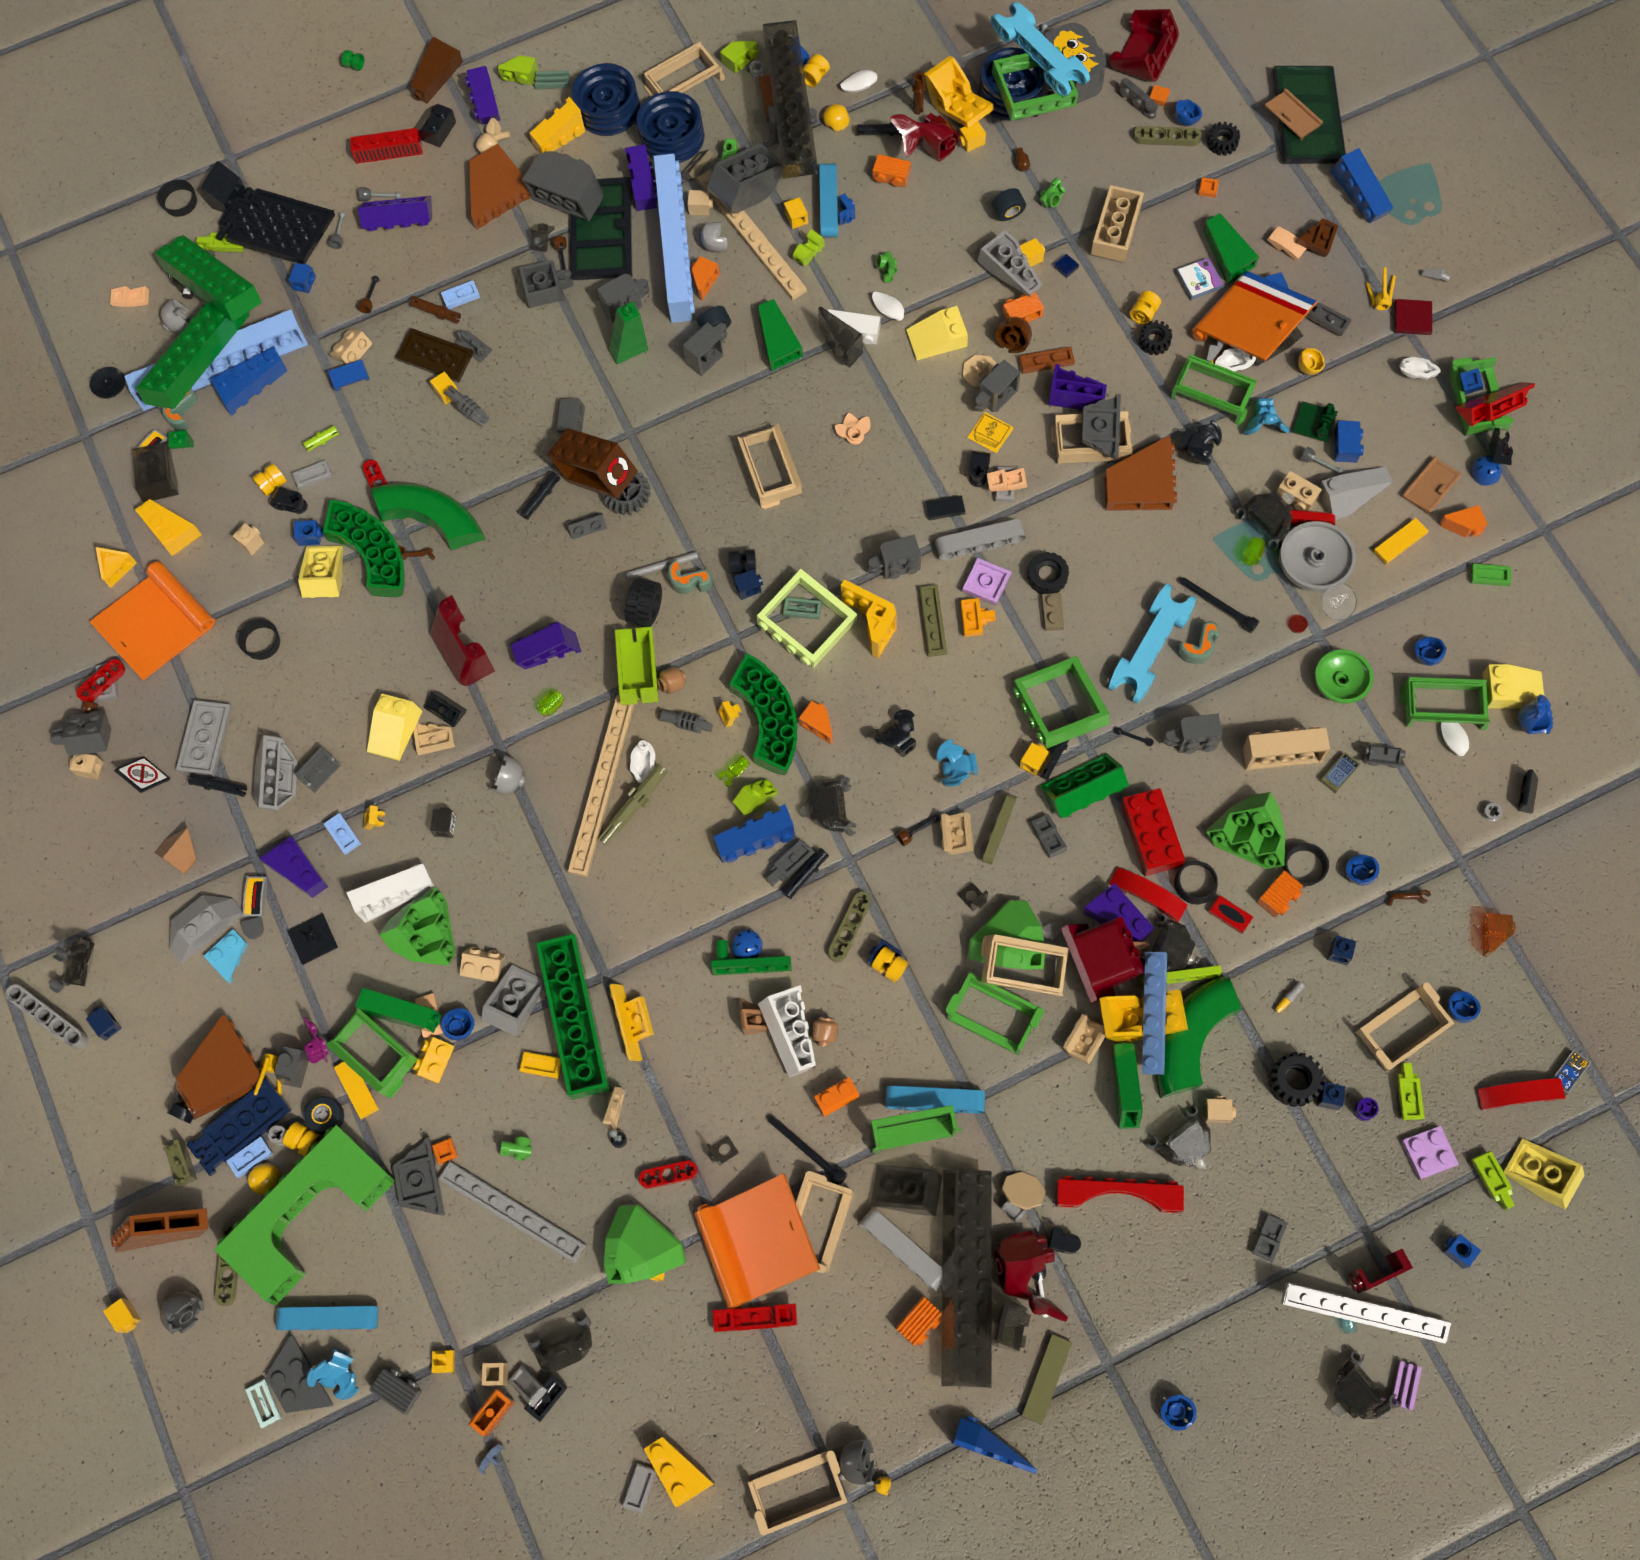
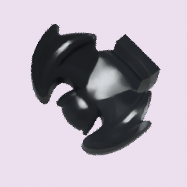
M1213 420L1210 421V424L1198 426V432L1192 433L1191 430L1186 429L1178 450L1183 451L1186 449L1195 461L1203 465H1210L1211 459L1208 457L1211 456L1214 446L1208 442L1213 440L1219 446L1222 439L1221 429Z
M907 709L896 712L894 720L899 721L898 726L894 722L887 726L882 733L879 729H874L872 732L874 741L877 744L881 743L890 748L894 746L904 758L916 747V740L910 736V732L914 731L912 717L915 714Z

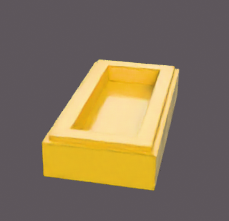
M524 1052L519 1071L521 1073L559 1079L562 1065L560 1058Z

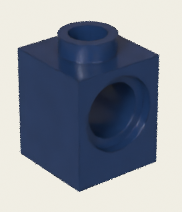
M754 569L733 577L741 600L762 593L761 585H763L760 574L756 575Z
M1336 936L1331 942L1327 960L1347 966L1353 958L1356 941Z
M104 1007L94 1009L90 1016L86 1018L97 1036L105 1041L122 1029L112 1013Z
M1324 1082L1322 1084L1324 1087L1318 1097L1317 1107L1338 1111L1343 1107L1346 1086Z

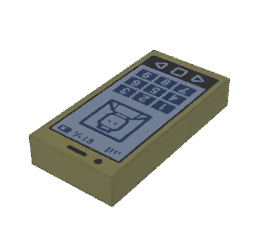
M1345 752L1320 781L1336 793L1356 771L1360 763Z

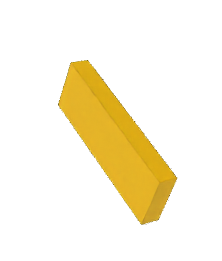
M1415 518L1375 548L1373 552L1387 565L1425 536L1429 530Z
M345 1062L334 1067L361 1120L380 1110L365 1080Z

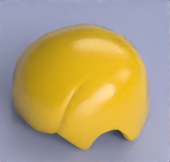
M840 104L830 105L822 115L825 125L832 127L834 131L843 130L850 122L846 108Z
M1306 348L1298 357V367L1306 375L1318 374L1325 366L1323 355L1315 348Z
M272 1163L258 1164L249 1173L248 1185L254 1193L264 1195L268 1190L274 1189L278 1185L281 1172Z

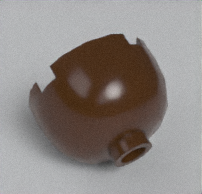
M1012 316L1005 319L998 326L995 337L1000 347L1010 349L1008 352L1021 353L1030 344L1032 330L1026 320Z

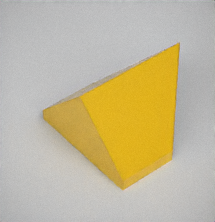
M96 547L101 579L110 588L137 564L129 553Z

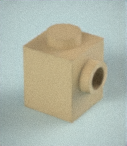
M689 190V215L710 216V208L713 209L714 199L710 197V191Z
M245 523L232 536L237 544L250 555H253L264 544V541L259 536L261 534L260 531L254 526L249 527Z
M74 755L70 760L69 770L76 776L98 780L104 762L95 755Z
M1214 1096V1099H1207L1204 1102L1205 1123H1231L1233 1118L1236 1117V1106L1232 1105V1099H1226V1096Z
M482 1363V1368L480 1369V1382H482V1386H508V1364Z

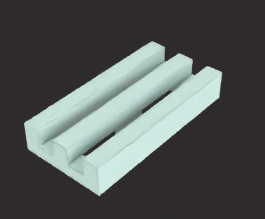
M263 1379L245 1389L260 1428H265L267 1425L282 1419L267 1379ZM260 1386H262L264 1389L270 1407L273 1411L274 1417H272L271 1412L269 1410V1407L267 1405V1402L265 1400V1397L262 1393ZM254 1389H255L256 1392H257V1395H258V1397H259V1400H260V1402H261V1405H262V1407H263V1410H264V1412H265V1414H266V1417H267V1419H268V1420H266V1421H264V1418H263V1416H262V1413H261V1411H260V1408H259V1406H258V1403H257V1401H256V1398H255V1396H254V1394H253V1390H254Z

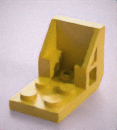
M948 56L924 73L931 103L936 110L967 128L994 110L993 103L972 93L969 80L954 57Z
M844 579L841 584V601L848 607H855L862 614L866 615L872 656L879 659L897 629V613L894 604Z
M1179 989L1166 992L1165 1035L1188 1030L1182 994ZM1107 996L1099 998L1106 1038L1119 1043L1143 1040L1144 997Z

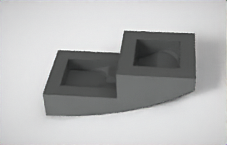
M1049 814L1031 821V825L1049 858L1067 851V846L1059 835L1057 827Z
M1267 1214L1252 1254L1272 1263L1288 1223Z

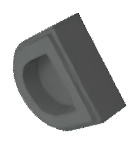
M260 916L241 922L242 931L248 938L257 939L263 934L264 927Z

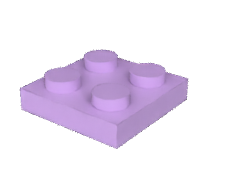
M977 558L962 592L997 605L1012 572Z
M1441 1126L1401 1141L1419 1180L1459 1165Z

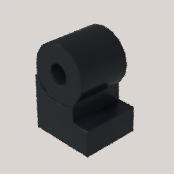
M1053 1227L1048 1248L1052 1247L1054 1251L1065 1254H1074L1080 1249L1081 1241L1077 1235H1061L1062 1229Z

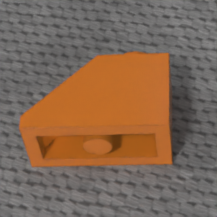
M700 256L692 264L691 271L699 299L703 301L720 273L717 263Z
M1479 505L1446 514L1439 523L1441 527L1465 538L1481 535L1488 525Z
M811 701L799 717V724L827 743L832 744L833 737L827 708L819 702Z

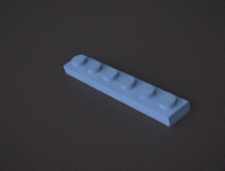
M1145 952L1142 1074L1164 1075L1167 984L1166 952Z

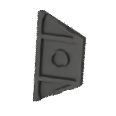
M1116 394L1114 398L1109 400L1103 399L1096 404H1090L1083 408L1082 443L1115 460H1118L1121 394Z
M428 1137L417 1148L407 1153L405 1158L400 1159L393 1165L398 1199L401 1207L443 1216L445 1211L431 1138Z
M293 1335L286 1341L265 1378L285 1413L333 1406L334 1404L325 1388L320 1383H317L318 1380L314 1387L307 1385L306 1376L312 1366Z

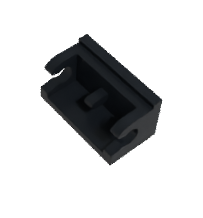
M1494 428L1489 444L1492 463L1511 465L1513 448H1509L1508 445L1510 434L1507 431L1506 436L1500 439V428Z

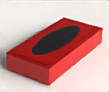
M1221 895L1208 912L1241 934H1243L1253 919V916Z

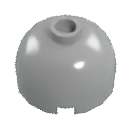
M170 299L161 310L163 327L168 332L172 331L176 334H181L194 317L192 316L190 319L187 314L189 310L176 299Z
M504 755L503 760L505 762H500L494 779L496 787L492 786L491 791L510 794L518 786L522 787L525 776L522 775L523 768L516 759Z

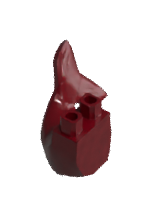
M929 113L925 117V123L916 122L903 114L890 117L894 126L903 136V148L906 157L915 151L919 143L928 155L940 162L953 152L956 142L959 140L957 131L941 115L935 116L933 113Z
M1031 1230L1015 1233L1003 1240L998 1245L993 1256L998 1272L996 1274L1003 1293L1012 1297L1029 1300V1307L1034 1314H1047L1067 1322L1068 1317L1062 1310L1043 1297L1031 1292L1028 1288L1031 1277L1035 1273L1044 1270L1045 1264L1055 1261V1252L1052 1247L1047 1248V1239L1044 1234L1035 1236Z

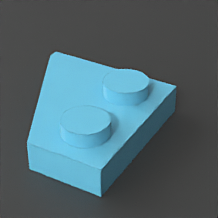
M232 929L204 955V958L230 984L233 980L234 970L236 966H239L241 955L245 952L248 944Z

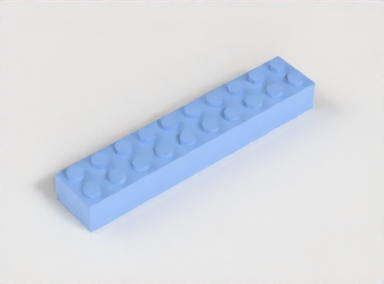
M674 154L654 156L667 300L671 322L692 321V313H695L691 285L692 278L679 160L675 161Z
M292 309L238 330L193 385L192 390L195 391L212 384L211 378L272 347H275L279 356L307 346L308 343ZM155 364L124 376L131 394L143 411L155 406L145 405L136 387Z

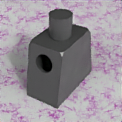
M287 1046L281 1048L275 1068V1076L281 1084L297 1088L302 1087L309 1063L306 1051Z

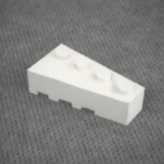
M422 863L346 893L355 913L366 923L418 898L435 887L428 869Z
M801 985L768 996L758 1003L789 1078L806 1072L816 1065L812 1042L808 1037L807 1030L809 1026L808 1021H805V1005L800 994L802 992Z

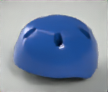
M1186 99L1177 102L1174 114L1180 124L1191 126L1201 119L1202 110L1196 103Z
M1481 456L1473 463L1471 474L1478 484L1487 486L1495 484L1500 480L1502 466L1499 463H1492L1491 456Z
M1425 637L1415 644V656L1420 663L1426 666L1437 665L1444 659L1446 646L1441 639Z
M1364 854L1352 857L1346 865L1347 877L1350 881L1360 886L1373 883L1377 879L1380 870L1377 860Z
M749 929L737 933L731 944V952L736 959L757 958L763 948V942L759 934Z
M1465 991L1455 992L1447 1003L1449 1016L1459 1023L1473 1021L1481 1011L1479 1001L1472 994Z
M458 1008L451 1010L442 1018V1031L448 1039L455 1041L463 1040L471 1034L474 1028V1018L466 1009Z
M1172 1395L1164 1401L1161 1407L1163 1421L1173 1430H1185L1196 1419V1407L1192 1400L1185 1395Z

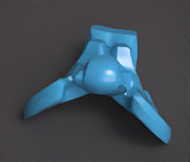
M1273 398L1257 400L1255 407L1256 416L1250 419L1247 428L1243 429V434H1253L1263 424H1273L1286 433H1289L1290 429L1278 417Z
M953 739L945 741L937 751L938 762L944 758L949 760V762L942 763V772L945 778L941 780V783L946 787L961 785V782L969 777V773L978 775L975 753H971L969 756L963 754L964 748L953 744Z
M334 1347L332 1357L327 1362L324 1359L316 1367L309 1369L306 1376L307 1385L314 1387L318 1380L317 1383H320L322 1386L334 1389L337 1383L339 1389L333 1393L336 1398L345 1400L353 1397L359 1390V1387L355 1386V1373L348 1371V1364L353 1361L352 1355Z

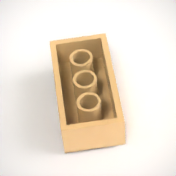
M1110 185L1093 240L1091 255L1121 262L1126 261L1142 207L1143 192Z
M1314 726L1307 730L1294 728L1287 732L1274 730L1267 734H1262L1261 732L1252 733L1248 736L1242 748L1246 770L1323 763L1330 751L1327 729Z

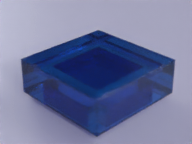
M1066 254L1054 264V268L1067 278L1079 268V264Z

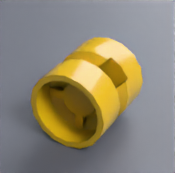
M813 54L807 64L800 70L799 76L809 87H816L822 77L829 71L830 65L823 56Z
M1151 291L1141 292L1130 311V317L1138 324H1149V321L1153 319L1154 314L1161 305V299Z
M273 463L264 468V473L259 472L252 477L266 497L275 491L274 487H281L287 482Z
M884 947L875 958L871 968L880 974L885 973V978L896 983L904 973L909 962L901 956L895 957V952Z
M295 1122L287 1130L283 1138V1145L291 1150L298 1149V1154L305 1157L309 1153L311 1146L322 1140V1135L313 1130L308 1131L305 1125Z

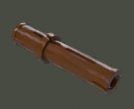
M916 72L913 75L914 83L912 85V91L914 92L913 112L916 115H920L924 111L925 84L924 74Z
M416 296L412 297V300L415 302L410 301L411 307L436 315L442 320L447 319L456 324L460 322L457 318L461 319V313L449 310L444 305L439 306Z

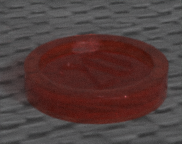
M1301 615L1292 616L1288 622L1289 629L1294 633H1303L1308 626L1306 618Z

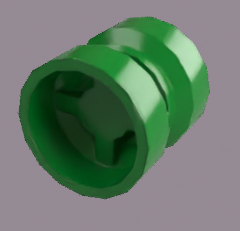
M345 50L342 55V65L360 71L364 66V55L360 53L354 54L353 51Z

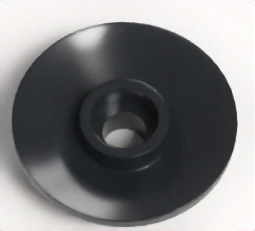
M104 367L98 370L90 380L91 391L97 397L104 399L115 397L125 386L124 374L115 367Z

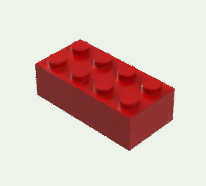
M1161 788L1124 797L1121 807L1144 876L1182 867L1185 857Z

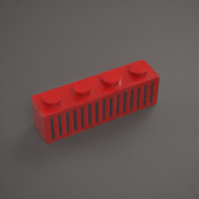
M417 128L350 137L351 152L356 164L423 154L422 140Z

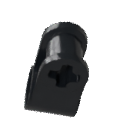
M972 451L970 463L971 485L981 487L985 484L991 453Z
M276 487L269 503L277 510L302 514L308 508L307 502L303 499L300 492L283 487Z

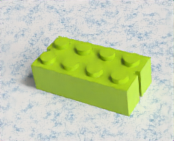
M652 627L635 628L637 642H633L632 628L615 630L621 705L638 704L639 700L642 703L659 702Z

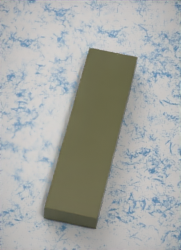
M938 585L920 586L919 592L928 657L947 655Z
M1051 1335L1022 1417L1042 1425L1072 1342L1056 1335Z

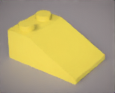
M958 306L940 310L906 329L916 360L967 347L968 334Z
M343 545L306 547L298 578L302 598L339 597L342 586Z
M1489 664L1483 672V680H1487L1488 709H1521L1539 694L1544 695L1542 673L1540 671L1509 664Z
M381 694L373 711L367 752L400 761L422 714V710L413 701Z
M1523 1138L1504 1170V1174L1543 1200L1565 1210L1585 1176L1582 1164Z

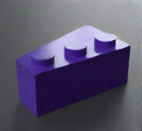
M482 66L466 70L468 77H465L467 87H471L472 93H469L472 104L475 103L476 109H473L476 120L479 119L481 125L487 124L491 118H495L497 121L501 120L487 67Z
M645 144L625 148L637 211L657 208V190L653 188L657 185L655 176H651V173L654 172L653 164L648 161Z
M1055 364L1049 405L1083 410L1084 406L1096 404L1098 401L1105 399L1106 384L1087 376L1083 378L1076 375L1075 371H1066L1060 368L1061 365Z
M560 622L551 623L549 627L537 630L526 638H520L511 645L516 664L525 670L548 663L547 659L558 656L560 659L565 657V653L571 651L576 653L582 652L576 632Z
M292 836L259 858L267 867L311 898L328 888L326 882Z
M1115 883L1086 905L1083 910L1084 915L1090 916L1098 921L1099 924L1117 917H1123L1127 928L1132 934L1133 942H1142L1152 934L1154 929L1151 923Z

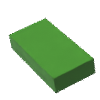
M1472 564L1471 584L1509 587L1511 584V567Z

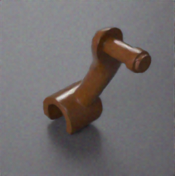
M399 546L400 552H404L401 554L403 560L407 559V557H422L427 554L430 555L432 560L435 559L432 548L421 551H406L403 546Z
M1423 890L1420 893H1392L1389 895L1390 899L1387 905L1392 906L1394 899H1418L1420 903L1425 904L1428 901L1422 895L1429 897L1431 893L1429 890Z

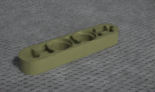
M1139 126L1135 129L1133 138L1138 144L1196 146L1200 143L1202 134L1197 128ZM1156 133H1160L1163 135V137L1156 138L1154 135ZM1178 134L1180 135V138L1174 139L1172 135Z
M1007 794L982 862L990 865L993 863L1017 799L1014 795Z
M861 891L856 893L829 948V957L833 962L839 963L844 961L871 906V897L867 892ZM865 897L867 904L863 903L860 911L857 909L859 906L858 899ZM851 914H858L860 920L857 923H851L848 919ZM843 931H849L852 936L849 940L845 941L841 939L840 934ZM839 943L847 945V947L842 946L841 948L842 956L834 957V952L832 951L838 950Z
M235 1224L225 1225L221 1230L220 1239L227 1236V1232H230ZM219 1255L215 1301L221 1306H230L236 1299L238 1273ZM226 1270H231L233 1273L229 1281H224L222 1277ZM222 1284L232 1285L231 1288L227 1287V1294H230V1298L226 1299V1302L221 1299V1295L225 1294L226 1289L221 1287Z

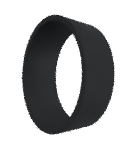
M172 180L163 185L159 190L158 202L171 216L181 217L194 210L197 204V197L193 186L185 180ZM188 190L193 194L189 204L183 208L173 210L165 206L167 197L174 191Z
M256 619L248 622L240 630L238 645L249 657L256 660H264L277 652L280 646V636L273 623L264 619ZM259 628L273 630L276 633V641L269 651L260 655H252L247 652L246 639L251 632Z
M1301 843L1289 850L1285 860V871L1291 876L1293 875L1289 871L1287 862L1292 854L1298 851H1309L1315 854L1321 861L1322 874L1320 878L1315 882H1302L1298 880L1303 886H1312L1325 878L1329 870V860L1326 853L1320 847L1311 843Z
M1193 861L1184 865L1177 872L1174 886L1181 899L1190 904L1199 905L1210 901L1215 896L1218 878L1215 870L1210 865L1201 861ZM1191 865H1199L1208 869L1215 878L1216 884L1213 891L1203 897L1189 895L1184 891L1180 883V875L1183 869Z

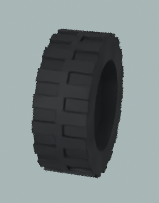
M1049 552L1040 553L1038 556H1035L1029 563L1027 573L1028 583L1032 589L1036 590L1039 594L1059 593L1061 589H1064L1069 576V567L1066 564V560L1056 553ZM1044 566H1052L1057 571V577L1050 582L1044 581L1039 576V570Z

